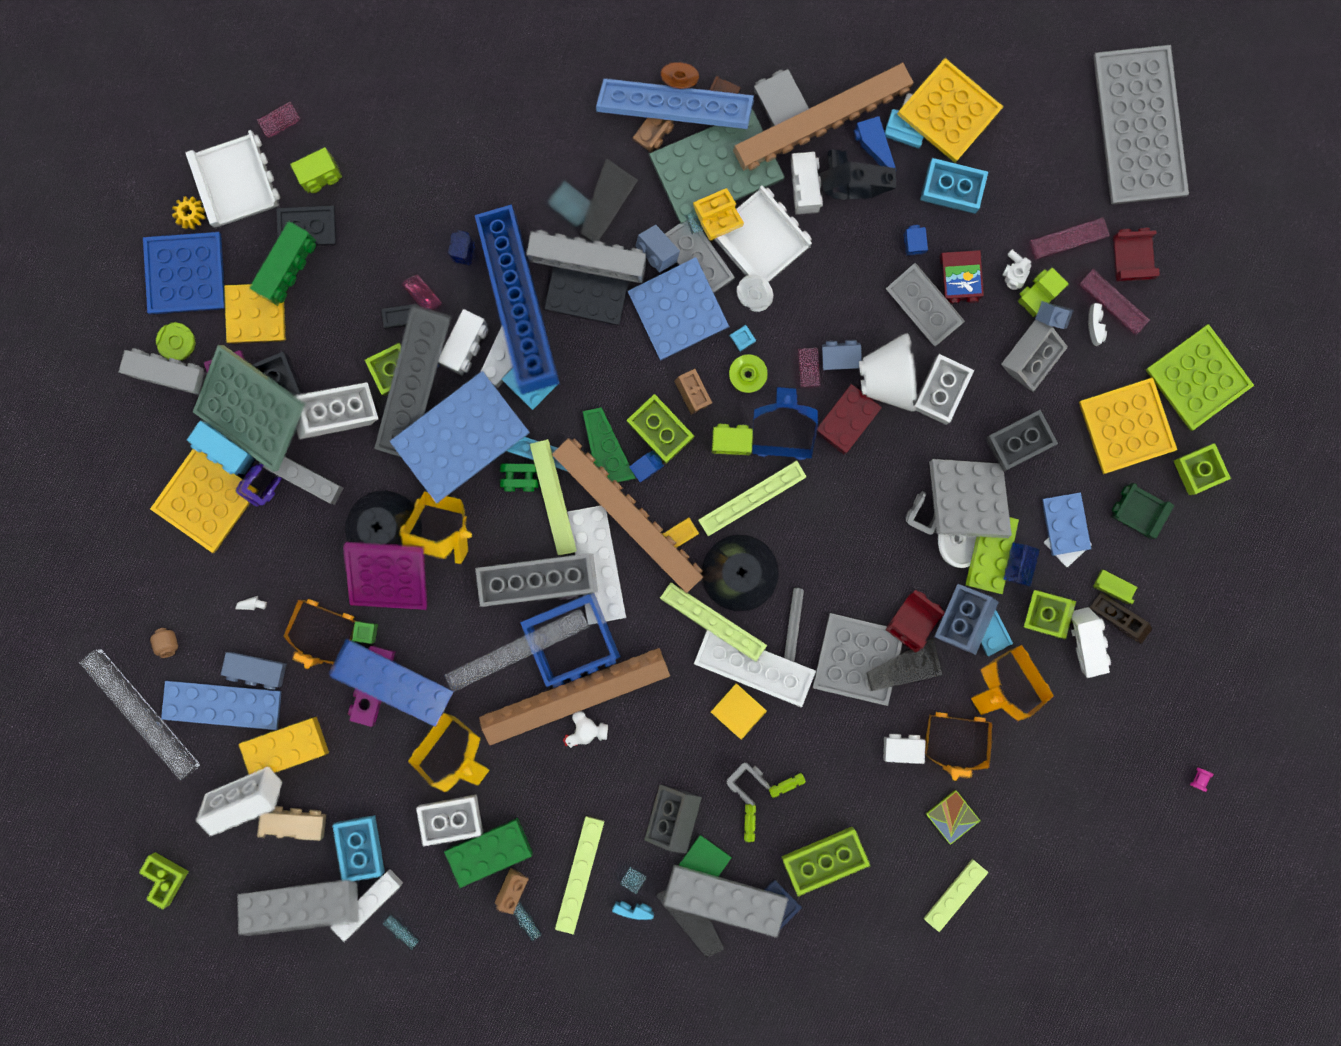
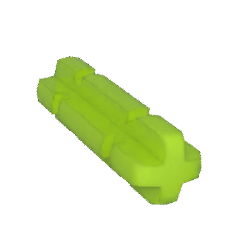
M800 773L795 775L793 779L791 777L779 783L778 786H772L769 792L775 798L780 793L783 794L796 788V785L804 784L806 782L805 778Z
M746 804L744 829L746 833H744L745 842H754V813H756V806Z

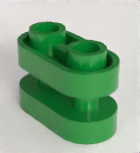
M500 464V472L506 473V479H500V487L504 488V491L515 492V488H523V492H534V488H538V480H533V473H537L535 464ZM514 473H525V479H513Z

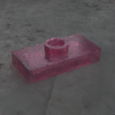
M289 102L257 121L266 137L269 138L301 119L292 103Z
M818 348L798 349L800 388L820 387Z

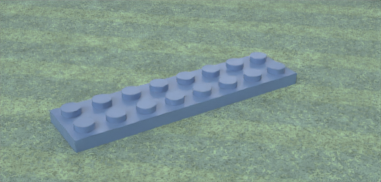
M603 79L596 110L597 112L748 129L754 96Z

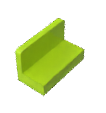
M1105 570L1100 571L1093 585L1094 588L1126 604H1133L1134 602L1132 597L1137 587Z

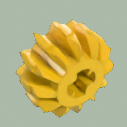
M186 196L183 197V202L177 200L179 206H173V210L176 212L172 214L176 218V223L178 225L182 224L184 229H187L188 226L194 229L195 223L201 226L199 220L205 219V216L202 215L205 212V208L201 207L202 202L196 201L194 197L188 199ZM190 210H191V211H192L191 215L188 214V216H187V215H186V212H187V211L190 212Z

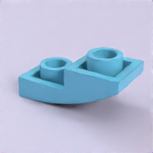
M616 901L612 912L632 919L648 920L654 916V912L651 911L652 908L644 903L641 905L636 904L634 910H632V906L628 903Z

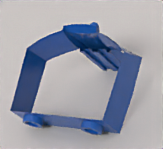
M777 387L776 403L754 409L753 424L755 418L764 413L775 411L776 408L797 409L799 413L808 416L816 422L811 449L753 445L752 433V454L762 457L774 455L795 457L799 460L812 459L818 427V412L814 408L797 404L796 389Z

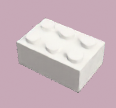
M463 309L440 355L439 363L463 376L464 372L468 373L472 365L470 360L473 355H477L480 349L478 344L481 338L485 339L489 331L486 321Z
M939 354L936 356L914 403L916 411L946 425L950 423L974 370Z
M477 795L427 803L417 807L423 846L471 838L483 834Z

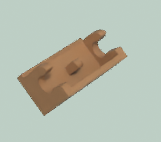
M696 369L677 377L675 383L691 415L712 404Z

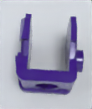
M261 463L254 467L252 466L246 474L245 480L240 481L236 487V493L256 507L264 505L266 501L269 502L275 495L274 489L281 480V477H275L266 487L261 497L247 489L262 469L263 464Z

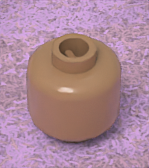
M160 628L150 638L153 652L155 655L160 656V658L170 657L178 649V642L174 631Z

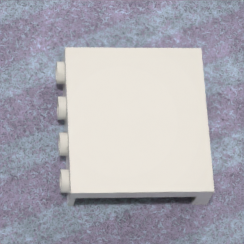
M251 130L248 131L249 135L218 146L197 153L193 150L185 152L209 223L214 228L279 206L278 200L280 196L277 189H273L271 182L274 179L271 171H267L265 165L268 164L264 152L261 153L259 146H262L260 138Z
M760 186L754 195L736 209L744 222L743 227L714 240L746 276L750 274L758 275L769 282L805 252L812 242L810 241L811 237L809 234L799 229L797 220L786 214L787 210L784 205L774 200V194L771 190Z

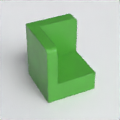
M356 621L352 641L375 643L378 624Z

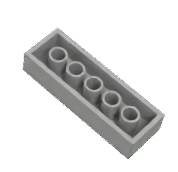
M536 230V233L531 232L527 250L529 262L642 283L646 254L640 249L633 248L629 251L624 250L623 246L612 245V247L605 246V243L594 241L592 244L587 243L585 239L577 237L574 240L566 239L567 236L562 234L551 236L548 235V232Z
M593 554L475 568L480 607L598 592Z
M674 864L663 903L665 906L777 937L788 899L781 894Z
M349 880L238 894L239 934L252 936L359 922L357 883Z

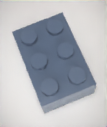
M957 584L935 637L976 655L999 602L988 595Z

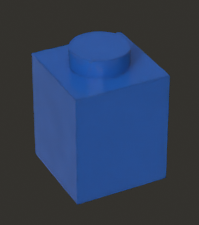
M920 225L909 226V229H906L904 232L906 255L925 254L928 250L926 228H920Z
M651 451L633 463L629 468L639 482H642L664 467L660 456Z

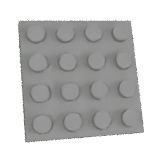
M932 459L929 462L937 534L1009 538L1012 536L1005 477L1000 464Z
M829 613L812 688L888 706L902 642L885 630L887 626Z

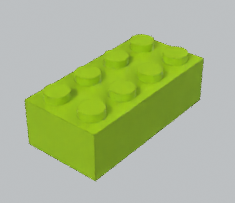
M853 827L781 856L798 896L870 866Z

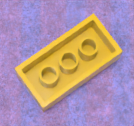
M317 717L239 744L249 775L266 767H269L275 773L329 753Z

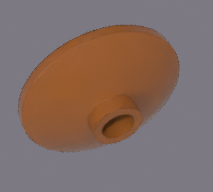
M677 62L666 65L661 71V78L664 83L671 87L684 89L694 86L698 82L699 74L693 66Z

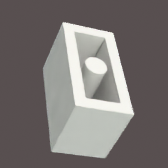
M889 734V737H884L883 760L885 762L924 764L925 740L920 739V735H909V738H901V734Z

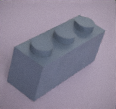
M226 652L221 675L227 676L226 680L238 682V679L245 680V684L256 686L257 683L264 684V688L275 690L276 687L282 686L287 664L234 652Z

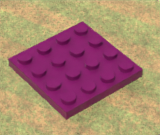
M345 543L344 554L350 605L427 609L424 547Z

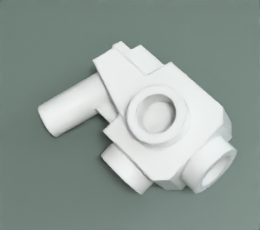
M1011 250L1008 256L1015 264H1012V266L1007 265L1003 275L1006 276L1005 282L1010 289L1016 290L1023 287L1032 265L1030 264L1031 261L1026 257L1023 259L1014 250Z

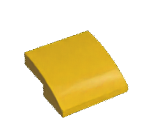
M727 188L693 202L698 219L710 241L744 225L742 218L735 208L736 203Z
M735 684L711 711L715 717L741 740L767 712L738 684Z

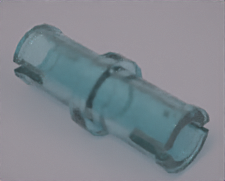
M518 902L513 914L519 921L518 925L520 928L523 927L530 940L534 941L542 933L532 921V916H529L521 902Z
M392 915L383 922V925L395 934L394 937L396 939L399 938L410 950L419 942V939L407 930L408 927L402 926Z

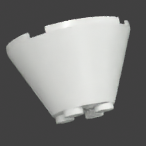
M908 334L901 335L864 357L863 361H859L860 373L864 375V380H861V389L863 395L866 394L869 398L908 411H916V405H913V400H916L913 357L910 354L909 346L911 344Z

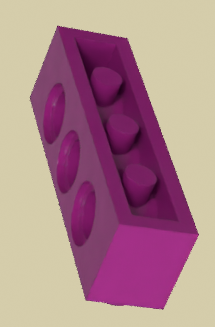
M374 645L370 646L369 649L392 661L396 652ZM355 688L353 697H356L354 705L351 704L348 715L351 716L349 721L373 727L375 726L382 701ZM363 699L369 700L370 707L368 709L362 707L361 702Z

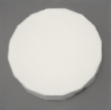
M750 274L745 276L737 286L739 300L745 307L751 308L750 310L761 312L767 309L773 301V290L763 277Z

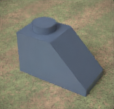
M1042 301L1036 320L1053 327L1066 329L1073 309Z

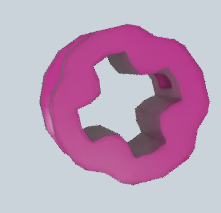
M1197 768L1195 779L1190 785L1207 792V784L1210 777H1213L1214 774Z

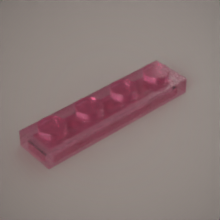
M1104 218L1031 240L1030 245L1035 260L1106 238L1109 236Z
M1094 269L1080 282L1079 285L1135 335L1150 321L1149 318Z

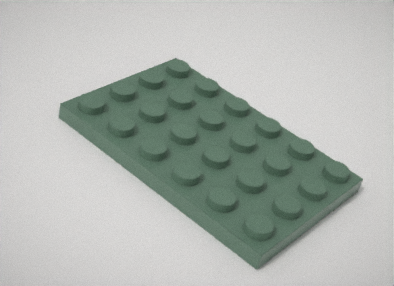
M753 110L751 111L748 129L715 125L649 154L680 224L698 217L693 202L725 188L728 189L732 198L736 201L758 191L760 186L766 188L784 180V175L776 158L770 162L765 160L759 163L760 166L751 171L749 169L743 171L733 152L735 145L763 132Z
M218 345L193 413L271 471L275 472L279 471L305 403L224 345Z

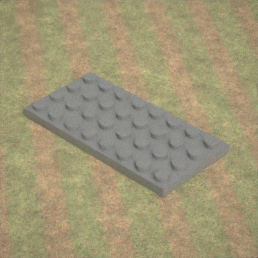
M1171 45L1095 53L1094 63L1111 204L1188 196Z

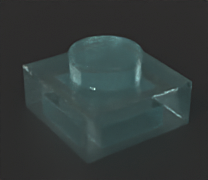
M696 212L686 216L691 234L704 231Z
M629 867L620 885L637 894L646 876Z

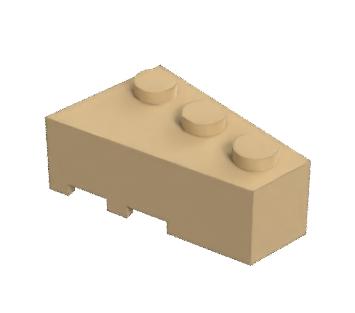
M275 806L271 812L260 815L258 837H264L265 834L276 835L277 838L287 836L295 837V839L321 840L324 838L326 815L321 814L319 810H310L307 813L302 812L300 808H290L289 811L283 810L282 806Z

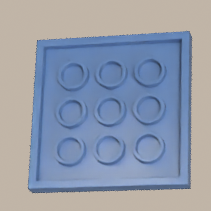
M696 257L628 291L660 360L729 327Z

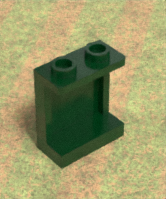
M1135 483L1125 485L1121 492V500L1117 501L1111 510L1113 512L1111 517L1149 539H1156L1175 505L1158 499L1137 487Z

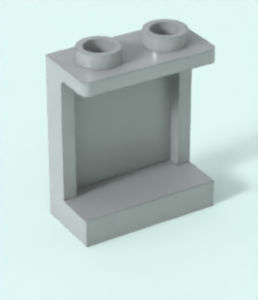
M788 69L785 71L779 70L772 75L773 77L767 80L763 78L756 82V86H754L753 91L755 95H758L771 120L772 127L809 109Z

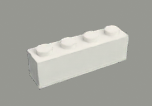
M391 870L387 871L358 900L359 922L333 925L331 929L345 941L403 882Z

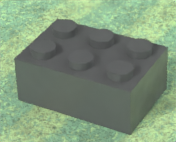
M1041 410L985 438L1003 471L1058 444Z

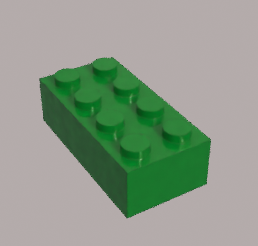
M288 221L249 289L276 306L279 303H283L287 296L286 291L289 286L292 287L297 279L296 274L304 268L307 255L314 251L316 240L310 233Z
M518 818L486 831L481 836L473 837L452 846L445 851V855L460 888L525 860L533 854Z

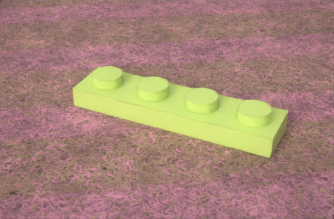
M972 859L923 919L940 932L988 872Z

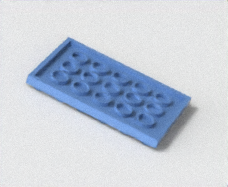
M482 371L393 438L390 443L435 502L439 503L530 432Z

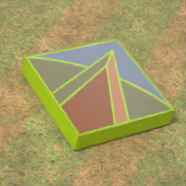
M954 790L925 813L950 845L980 822L979 818L957 790Z

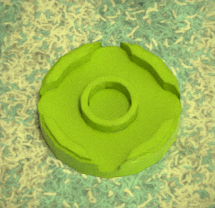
M175 322L165 325L160 329L156 337V346L159 353L168 360L172 358L180 361L189 357L193 352L195 337L191 329Z

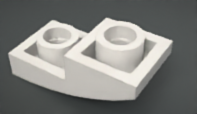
M1097 303L1092 304L1089 310V332L1094 346L1102 344L1107 336V331H1105L1106 325L1098 323L1102 320L1103 310H1101L1102 304Z

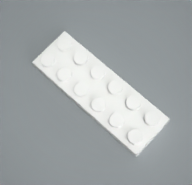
M602 506L568 511V518L577 550L575 555L593 554L598 589V592L594 593L605 620L611 621L626 618L607 511ZM590 603L585 604L588 625L598 623Z
M708 630L694 662L695 665L800 707L803 706L816 672L813 669L765 650L757 662H755Z

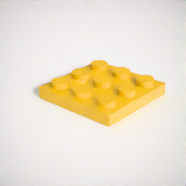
M251 284L225 286L226 339L228 344L285 341L284 302L276 306L249 289Z

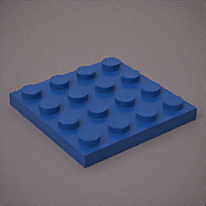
M220 232L143 237L148 314L225 309Z

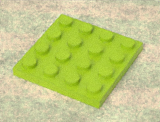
M1209 324L1146 369L1190 431L1196 429L1254 386Z

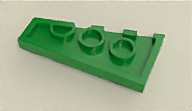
M602 407L583 411L591 454L596 460L594 464L598 468L602 466L609 473L607 477L612 482L614 480L623 482L636 479L634 473L629 468L630 465Z

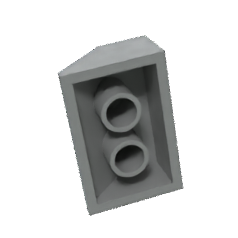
M1035 320L1001 365L1013 378L1034 392L1068 347L1052 326Z

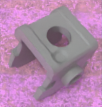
M922 491L920 494H917L913 502L914 506L908 510L905 520L909 525L931 535L936 528L935 513L929 526L914 520L926 496V492Z
M743 763L727 780V784L732 791L738 792L747 804L754 806L756 803L735 781L748 770L768 790L771 787L761 777L763 773L756 766L752 768L748 763Z

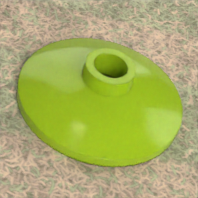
M754 355L738 357L732 363L729 371L730 381L733 386L745 393H752L762 388L768 374L765 363ZM746 371L751 372L752 376L750 378L745 377L744 373Z

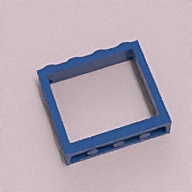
M595 593L588 594L520 622L546 687L553 685V688L563 685V680L568 678L571 681L581 677L580 673L585 671L588 674L599 670L598 666L605 664L607 667L615 664V659L620 657ZM590 603L610 655L554 677L533 626Z

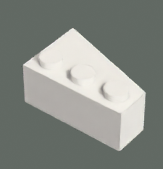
M815 152L794 153L791 155L795 213H818L820 207L823 206L822 195H820L821 178L817 173L819 158L815 157Z
M502 326L481 370L497 388L504 382L502 378L513 368Z
M1089 607L1073 611L1071 620L1073 621L1074 630H1071L1072 636H1076V652L1081 671L1087 678L1110 673L1109 665H1111L1109 655L1106 654L1108 643L1106 637L1103 636L1102 630H1105V625L1102 618L1100 619Z

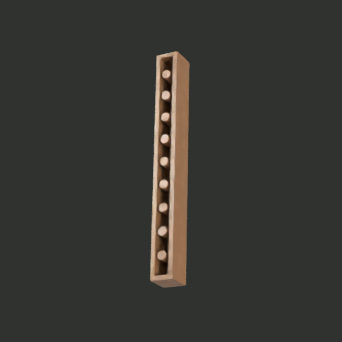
M901 63L735 145L733 152L743 171L747 169L751 171L760 166L759 163L765 160L766 162L772 161L781 152L783 154L793 150V146L797 144L801 146L808 143L810 138L815 135L817 137L827 133V129L832 127L836 129L842 126L843 122L848 119L850 121L855 120L864 111L867 113L877 108L876 105L882 102L883 104L891 102L894 99L893 97L898 94L900 96L910 92L914 82L904 63Z
M568 438L552 455L687 593L703 578L701 574L703 570L696 563L693 565L688 560L689 555L683 549L679 551L674 546L676 542L669 535L665 537L661 533L663 530L656 521L652 523L648 519L650 515L643 508L638 509L634 505L636 501L629 494L625 495L621 491L623 487L616 480L612 482L607 477L609 473L602 466L598 468L594 464L595 458L589 452L585 454L580 449L582 445L575 438L573 440Z
M658 648L510 706H505L497 711L487 713L479 717L481 728L489 745H493L667 678L670 674L661 650Z

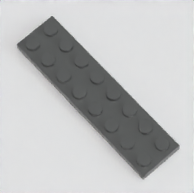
M412 305L374 449L400 456L390 441L424 416L451 316Z

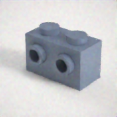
M657 225L640 233L635 245L637 249L642 250L646 254L650 265L655 267L659 273L675 264L680 250Z
M845 340L843 344H837V341H826V344L822 345L823 370L859 368V361H862L861 344L857 343V340Z

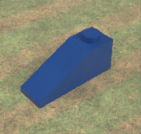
M879 116L857 123L854 130L856 141H860V145L880 166L895 168Z

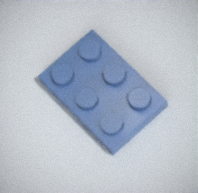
M1081 493L1042 499L1052 556L1091 549Z

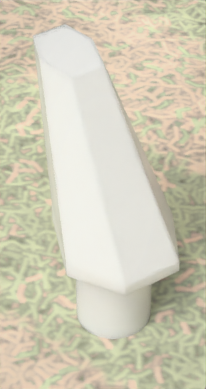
M258 596L238 602L236 609L255 610L256 607L265 609L267 602L258 600Z

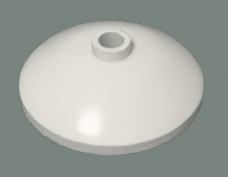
M939 534L938 545L944 560L954 567H969L976 536Z

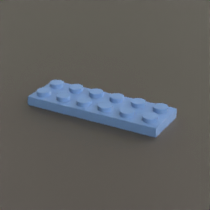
M165 681L161 719L278 730L282 691Z

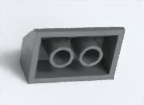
M660 784L645 841L671 852L687 853L702 797Z

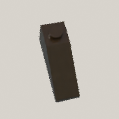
M1100 593L1090 606L1091 610L1139 644L1143 643L1152 630L1147 621L1103 593Z

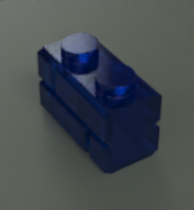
M457 231V233H452L451 245H449L448 251L450 258L454 263L470 265L475 247L473 240L468 232Z
M1013 542L1003 580L1031 587L1040 549Z

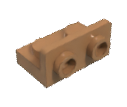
M647 118L633 137V140L652 153L654 149L657 150L663 143L662 138L665 133L669 134L672 131L674 121Z
M510 868L495 901L499 911L513 914L529 879L516 869Z

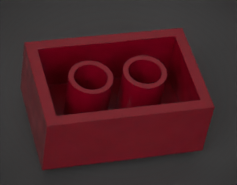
M851 384L817 427L816 433L845 455L882 407L865 394L863 395L859 389Z

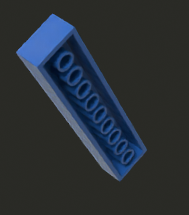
M512 205L477 214L475 219L517 386L523 395L558 385L559 380Z

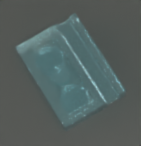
M566 181L563 182L561 187L557 189L547 202L576 227L579 226L594 207L592 202Z

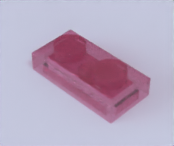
M418 274L405 280L402 284L420 307L434 310L442 304Z

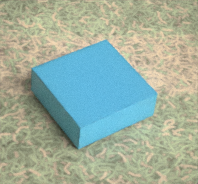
M746 325L730 335L740 352L756 342V339Z

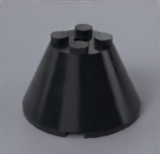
M376 491L363 496L353 505L347 516L345 525L347 542L403 546L400 530L403 525H406L415 506L403 495L392 491ZM420 516L409 534L418 538L422 536Z
M733 535L717 542L707 553L702 566V580L708 595L718 605L732 611H748L759 607L773 594L778 581V565L772 551L762 541L747 535ZM739 567L746 572L744 578L736 574L739 571Z

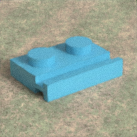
M892 109L886 126L885 136L889 139L920 148L923 136L897 115L898 110Z
M996 610L981 642L987 656L1013 644Z

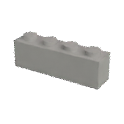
M285 456L279 471L273 472L330 504L335 505L343 490V487ZM263 465V468L271 471L269 468Z

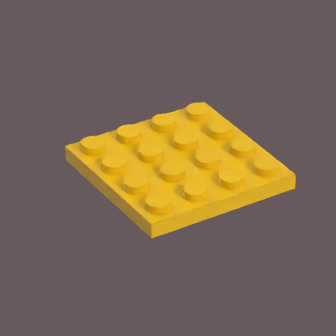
M945 58L898 111L897 115L956 163L1003 106Z
M1153 378L1079 402L1103 474L1177 450Z
M192 449L150 509L210 552L215 553L250 503L236 493V487L243 480L242 478L226 472L222 469V464L210 461L206 458L208 454ZM250 484L247 487L254 494H257L259 491Z

